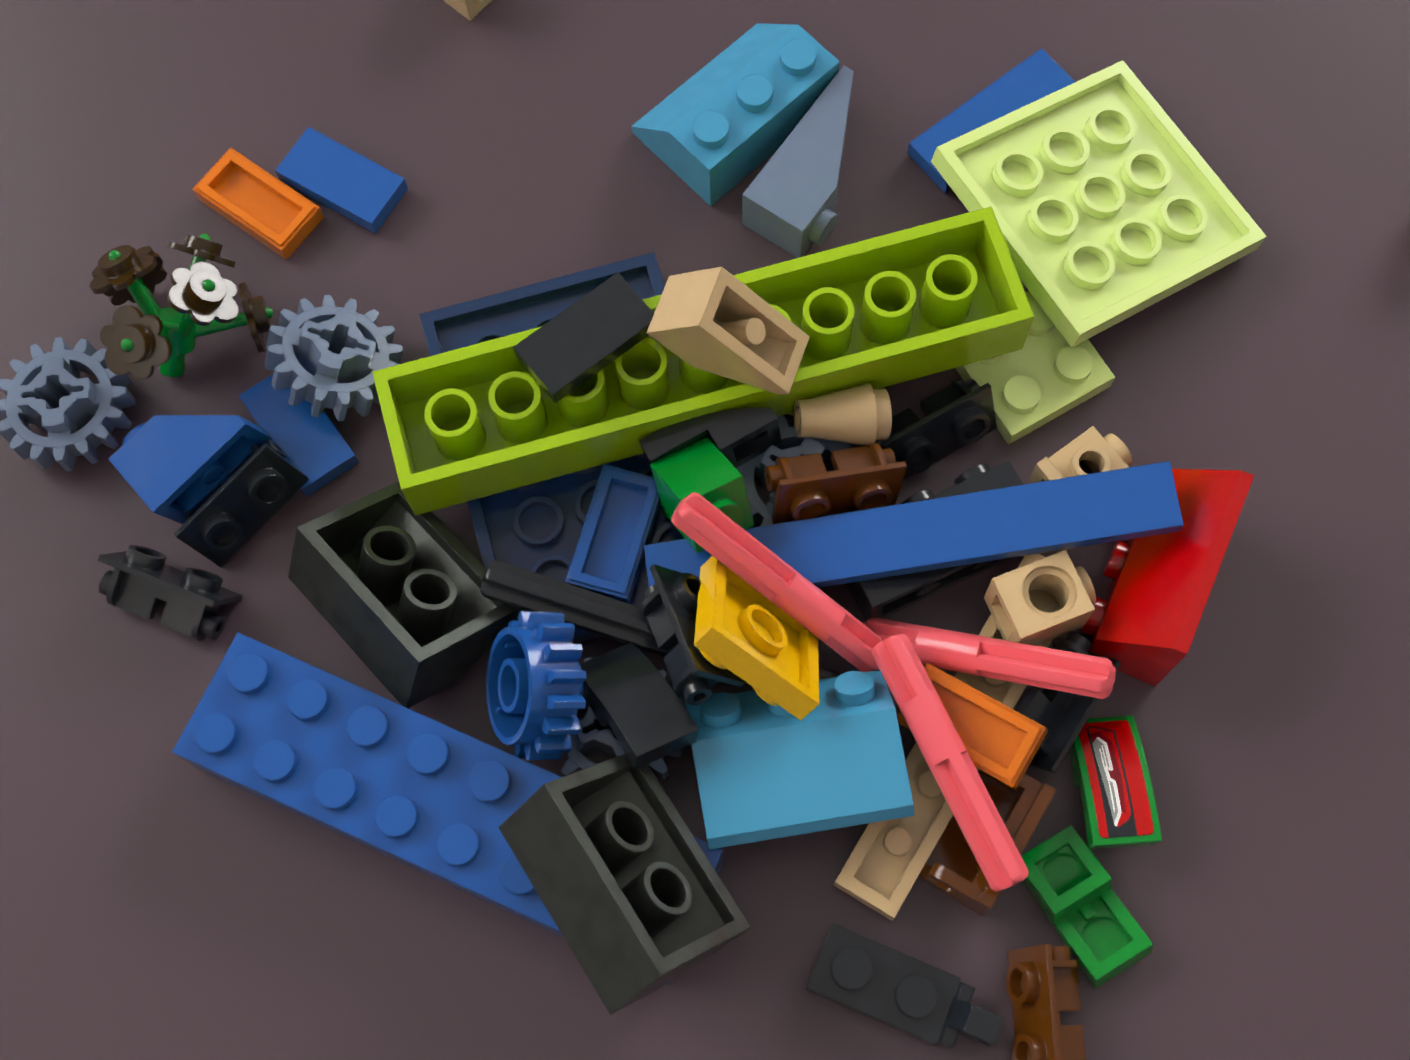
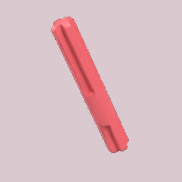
M692 492L677 505L671 517L675 527L862 672L880 670L872 656L873 647L883 641L880 636L699 493Z
M877 617L867 619L864 623L883 640L893 635L905 634L911 641L923 666L929 663L939 669L1098 699L1109 697L1115 682L1116 668L1113 667L1112 662L1108 658Z
M897 634L884 639L873 647L872 656L990 888L995 892L1003 891L1023 881L1028 876V869L911 641L905 634Z

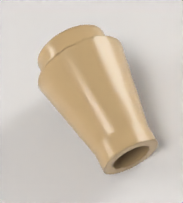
M870 383L811 399H797L794 405L796 435L798 438L812 437L863 446L875 444L876 440H887L892 427V409L889 394L885 388L873 389Z

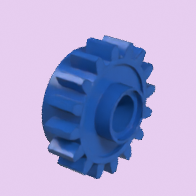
M519 612L518 621H510L508 627L498 633L489 654L486 672V701L492 728L502 743L507 746H515L516 757L526 758V761L561 759V753L572 750L570 735L579 734L581 730L576 714L578 709H584L586 706V701L582 696L583 682L587 679L586 671L581 670L578 662L583 648L582 644H572L575 626L573 623L564 622L563 613Z

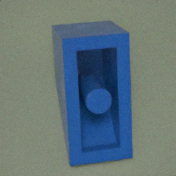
M154 415L148 422L133 428L124 438L123 445L108 460L153 513L184 524L186 522L184 514L188 510L194 511L219 485L222 486L230 478L229 475L252 453L251 447L255 443L262 446L268 439L272 440L273 438L266 430L239 415Z

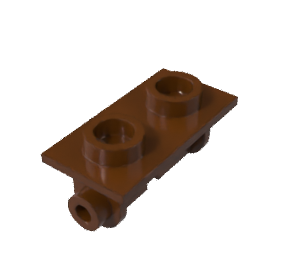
M878 443L864 447L832 451L831 462L835 471L830 472L826 471L820 453L777 458L775 465L766 466L764 471L768 491H777L771 517L772 523L799 521L896 505L907 465L905 461L896 463L893 450L891 448L882 449Z
M1042 944L1008 950L1009 968L1006 975V988L1012 1000L1015 1032L1012 1060H1086L1083 1025L1060 1024L1059 1012L1081 1011L1077 971L1078 960H1070L1069 947H1051V944Z

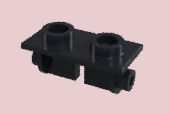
M961 379L953 381L951 385L920 401L921 410L927 417L920 419L909 407L892 417L889 438L887 440H876L875 444L878 443L882 449L891 448L894 452L896 463L905 461L907 468L903 480L927 470L933 463L967 444L977 442L985 434L997 428L991 385L986 383L979 386L974 379H969L966 382H963Z
M268 439L262 446L255 443L251 447L252 453L229 475L230 478L222 486L219 485L194 511L188 510L184 514L186 522L174 533L176 538L219 567H222L309 480L307 475L285 459L287 454L271 439Z
M129 545L127 551L99 555L98 561L114 567V571L109 570L104 574L99 584V593L106 596L108 604L143 618L153 619L155 618L160 599L166 601L160 625L190 636L198 641H203L207 637L216 640L221 635L226 622L225 616L219 614L221 605L238 602L242 598L241 594L221 587L223 579L220 576L197 568H186L185 571L176 569L165 564L166 555L148 547Z
M653 564L650 567V571L656 584L645 591L642 611L649 622L658 648L669 651L679 642L663 658L672 680L675 694L679 698L685 699L688 705L697 706L707 702L712 697L711 688L718 681L742 687L745 684L744 680L727 668L720 669L712 665L702 655L699 648L694 646L697 600L701 585L699 578L691 573H681Z
M1069 631L1065 639L1057 638L1053 644V649L1108 658L1088 653L1092 646L1091 642L1081 634ZM1108 658L1117 671L1121 663L1116 659ZM1029 687L1015 711L1049 730L1030 765L1055 773L1100 699L1046 688L1041 692L1039 689Z

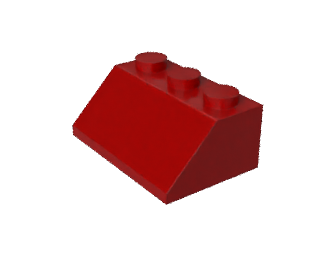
M1172 469L1184 524L1182 530L1128 539L1127 543L1116 541L1102 574L1113 579L1104 600L1096 596L1095 603H1092L1095 610L1083 628L1080 629V632L1090 636L1089 641L1092 646L1088 653L1118 660L1121 665L1117 671L1155 687L1188 654L1255 475L1242 470Z

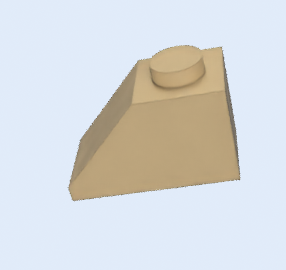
M722 266L669 276L646 332L692 367L779 395L789 394L810 337Z

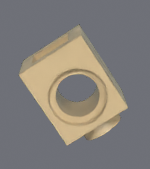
M1063 550L992 578L984 599L1003 640L1037 646L1068 634L1069 631L1083 628L1095 610L1092 603L1096 601V594L1092 581L1082 566L1074 567L1067 551ZM1038 589L1050 592L1057 599L1060 610L1048 613L1037 609L1031 603L1028 592Z

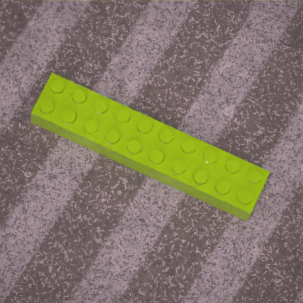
M992 206L733 275L810 336L789 394L779 395L692 367L649 335L560 401L554 403L517 359L513 348L540 327L373 371L372 374L401 490L416 516L643 454L639 439L669 425L704 414L739 408H771L776 417L794 412V405L797 399H811L870 383L873 389H880L1022 350L1034 320V314ZM661 295L642 299L653 313L656 310Z

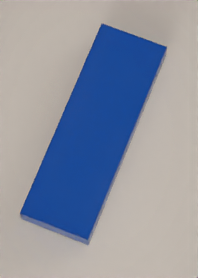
M1041 48L909 142L907 154L946 194L951 188L931 162L938 146L1071 85L1075 81Z

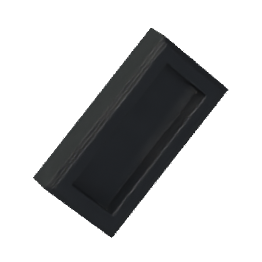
M617 272L513 347L517 359L553 402L557 403L649 336L646 332L654 313Z

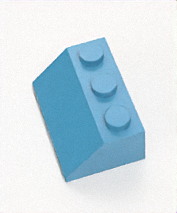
M757 23L631 126L632 133L709 206H712L778 150L839 72L840 61L800 25Z
M880 670L869 672L850 671L838 677L820 679L819 705L801 721L781 706H772L758 696L755 690L733 694L715 693L712 694V697L707 702L697 706L688 705L685 701V708L699 729L697 741L691 744L709 850L915 816L896 709L887 683Z

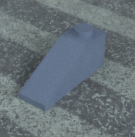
M844 65L742 194V224L796 258L803 257L813 243L821 246L829 238L838 221V214L834 211L854 72Z

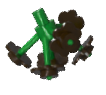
M206 233L201 234L199 237L186 234L183 245L171 241L167 243L169 248L193 255L189 270L177 268L171 275V282L174 286L171 287L167 295V300L171 307L161 308L152 295L155 291V285L165 280L167 272L162 267V258L159 254L154 253L150 246H144L137 250L129 245L113 248L99 259L98 267L92 271L94 279L90 282L89 287L94 294L108 296L109 301L114 306L122 305L129 300L132 303H137L141 309L140 311L132 305L121 306L113 314V324L104 326L101 329V342L108 347L105 352V363L114 374L122 375L131 372L137 379H147L153 374L154 366L160 365V373L162 375L180 377L185 373V354L194 350L196 338L245 325L249 326L258 352H266L263 333L269 332L272 325L270 318L273 316V310L266 306L262 295L252 297L244 282L239 284L240 299L244 312L238 313V305L234 300L237 294L236 285L231 280L222 279L218 269L212 264L207 263L206 259L233 268L236 262L220 257L223 245L212 242L211 237Z

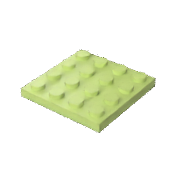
M1123 60L938 146L931 160L932 164L969 212L992 206L1020 280L1071 347L1257 250L1267 237Z

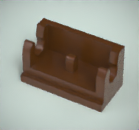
M979 769L978 773L1021 855L1057 790L1045 783L1042 784L1027 774H1024L1015 790ZM953 815L917 878L978 915L983 916L992 908L1001 891L995 892L990 888Z

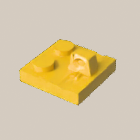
M711 556L700 567L699 580L701 585L697 600L694 646L699 648L702 655L712 665L720 669L727 668L751 685L758 696L772 706H781L801 721L819 705L818 638L718 559Z

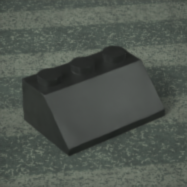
M399 481L300 525L296 529L288 578L395 699L408 709L456 683L493 644L498 633L508 627L509 622L514 621L519 616V612H521V609L484 598L481 595V583L486 568L432 511L415 516L401 490Z
M626 754L543 784L498 827L610 1016L663 987L751 928L649 765H644L635 770Z

